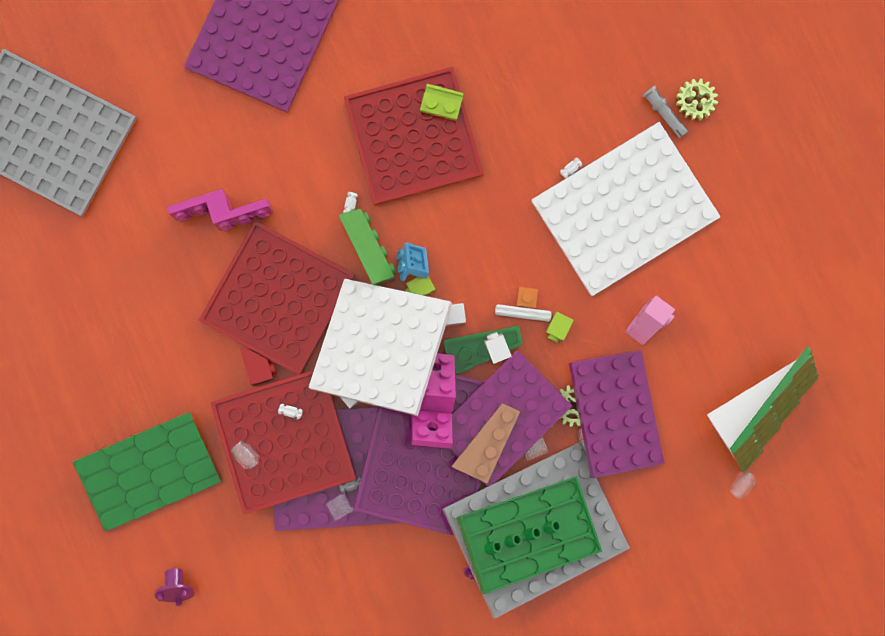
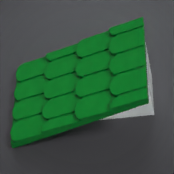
M808 346L797 360L707 414L713 427L743 473L762 454V448L779 431L781 423L800 404V398L817 381L819 375L815 367L816 363Z

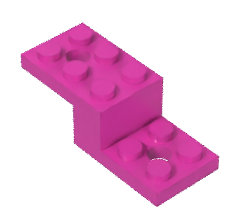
M223 189L167 207L169 215L180 222L189 220L192 215L197 214L201 216L210 212L213 224L223 231L231 230L237 224H249L252 222V219L258 217L259 219H265L270 216V213H273L272 206L267 199L232 209L229 196Z
M437 353L433 368L439 371L432 370L418 416L412 415V445L451 449L453 444L452 411L456 398L454 355ZM433 427L436 431H431L428 428Z

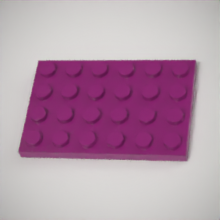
M518 350L452 414L453 444L451 450L459 457L502 403L520 411L488 483L483 482L487 487L493 485L572 407L559 391Z
M642 350L570 362L569 368L591 478L664 464Z

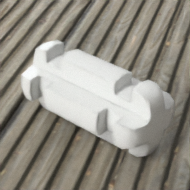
M574 158V161L568 163L564 170L561 169V175L565 179L568 178V175L571 176L578 170V167L582 166V162L578 158Z
M347 193L348 197H346L343 213L355 210L356 198L358 197L356 193Z
M280 404L278 413L300 419L303 410Z

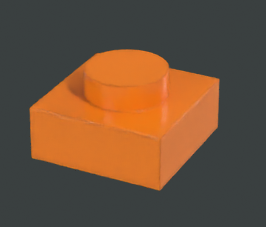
M519 287L517 307L536 309L538 289Z

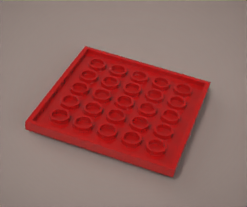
M453 67L344 96L374 206L484 175L463 100L457 121L420 112L427 84L460 92Z
M254 221L198 321L299 375L305 368L332 318L344 279L353 280L355 274Z
M314 370L210 402L243 515L356 480L331 394L308 388ZM280 404L296 407L298 410L302 409V417L297 419V417L285 416L283 413L279 414Z

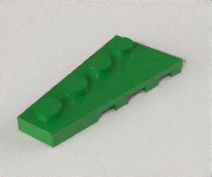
M519 325L444 339L446 354L454 355L455 375L491 359L484 340L487 339L486 336L492 333L503 334L509 351L523 345Z

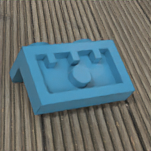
M405 242L402 249L398 250L396 256L399 263L398 273H400V280L405 281L408 274L427 278L429 267L426 248Z

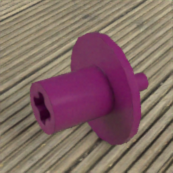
M173 568L165 571V586L156 590L154 596L158 601L176 602V606H181L182 601L193 597L195 592L192 587L183 585V571Z

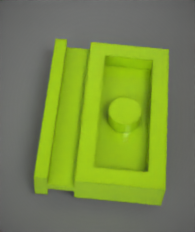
M427 84L420 112L457 121L464 93Z

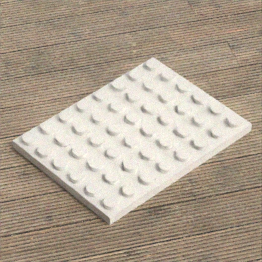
M660 122L531 200L591 297L720 218V215Z

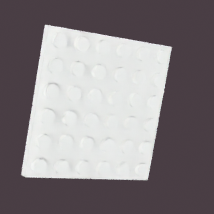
M344 279L308 388L418 416L452 303L446 300Z

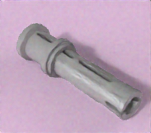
M656 85L653 86L642 97L649 101L653 106V111H658L677 137L681 138L688 130L666 104L667 99L663 98L656 90Z

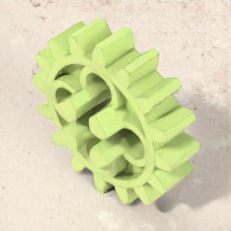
M692 79L691 84L685 82L684 87H680L678 90L680 93L676 96L680 100L676 103V106H681L679 112H686L685 118L691 115V120H694L698 116L700 121L703 119V115L708 118L710 112H714L715 108L713 106L718 104V101L714 99L718 94L712 93L715 87L709 88L710 82L702 84V79L698 83H696L695 79ZM692 88L697 89V95L695 91H692ZM704 95H706V96L709 97V100H707V99H705V98H703V99H701V98H702ZM695 96H696V99H698V100L701 99V101H700L699 103H698L697 100H693ZM685 99H687L688 101H692V100H693V102L690 103V104H687V103H685ZM697 104H698V107L702 109V111H697V109H696Z

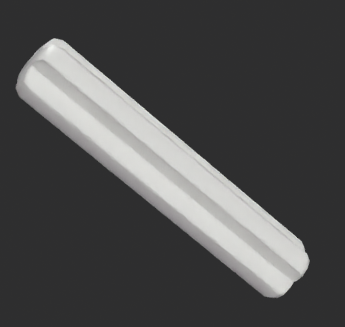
M496 305L495 314L500 316L547 322L551 320L552 316L551 311L506 305Z

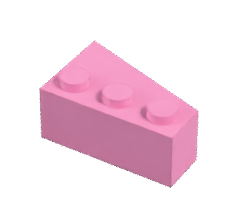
M654 296L646 302L625 330V333L641 345H644L659 329L672 321L674 318L672 313L675 309L658 296Z

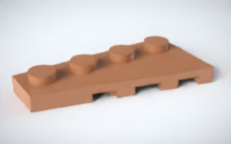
M502 403L451 467L488 483L520 411Z

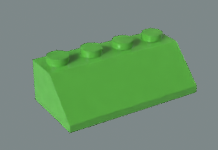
M361 209L340 214L341 222L372 285L382 286L394 280L395 268L392 263H387L385 257L388 254L384 246H379L377 240L380 238L375 229L371 230L369 226L371 220L367 212L363 213Z

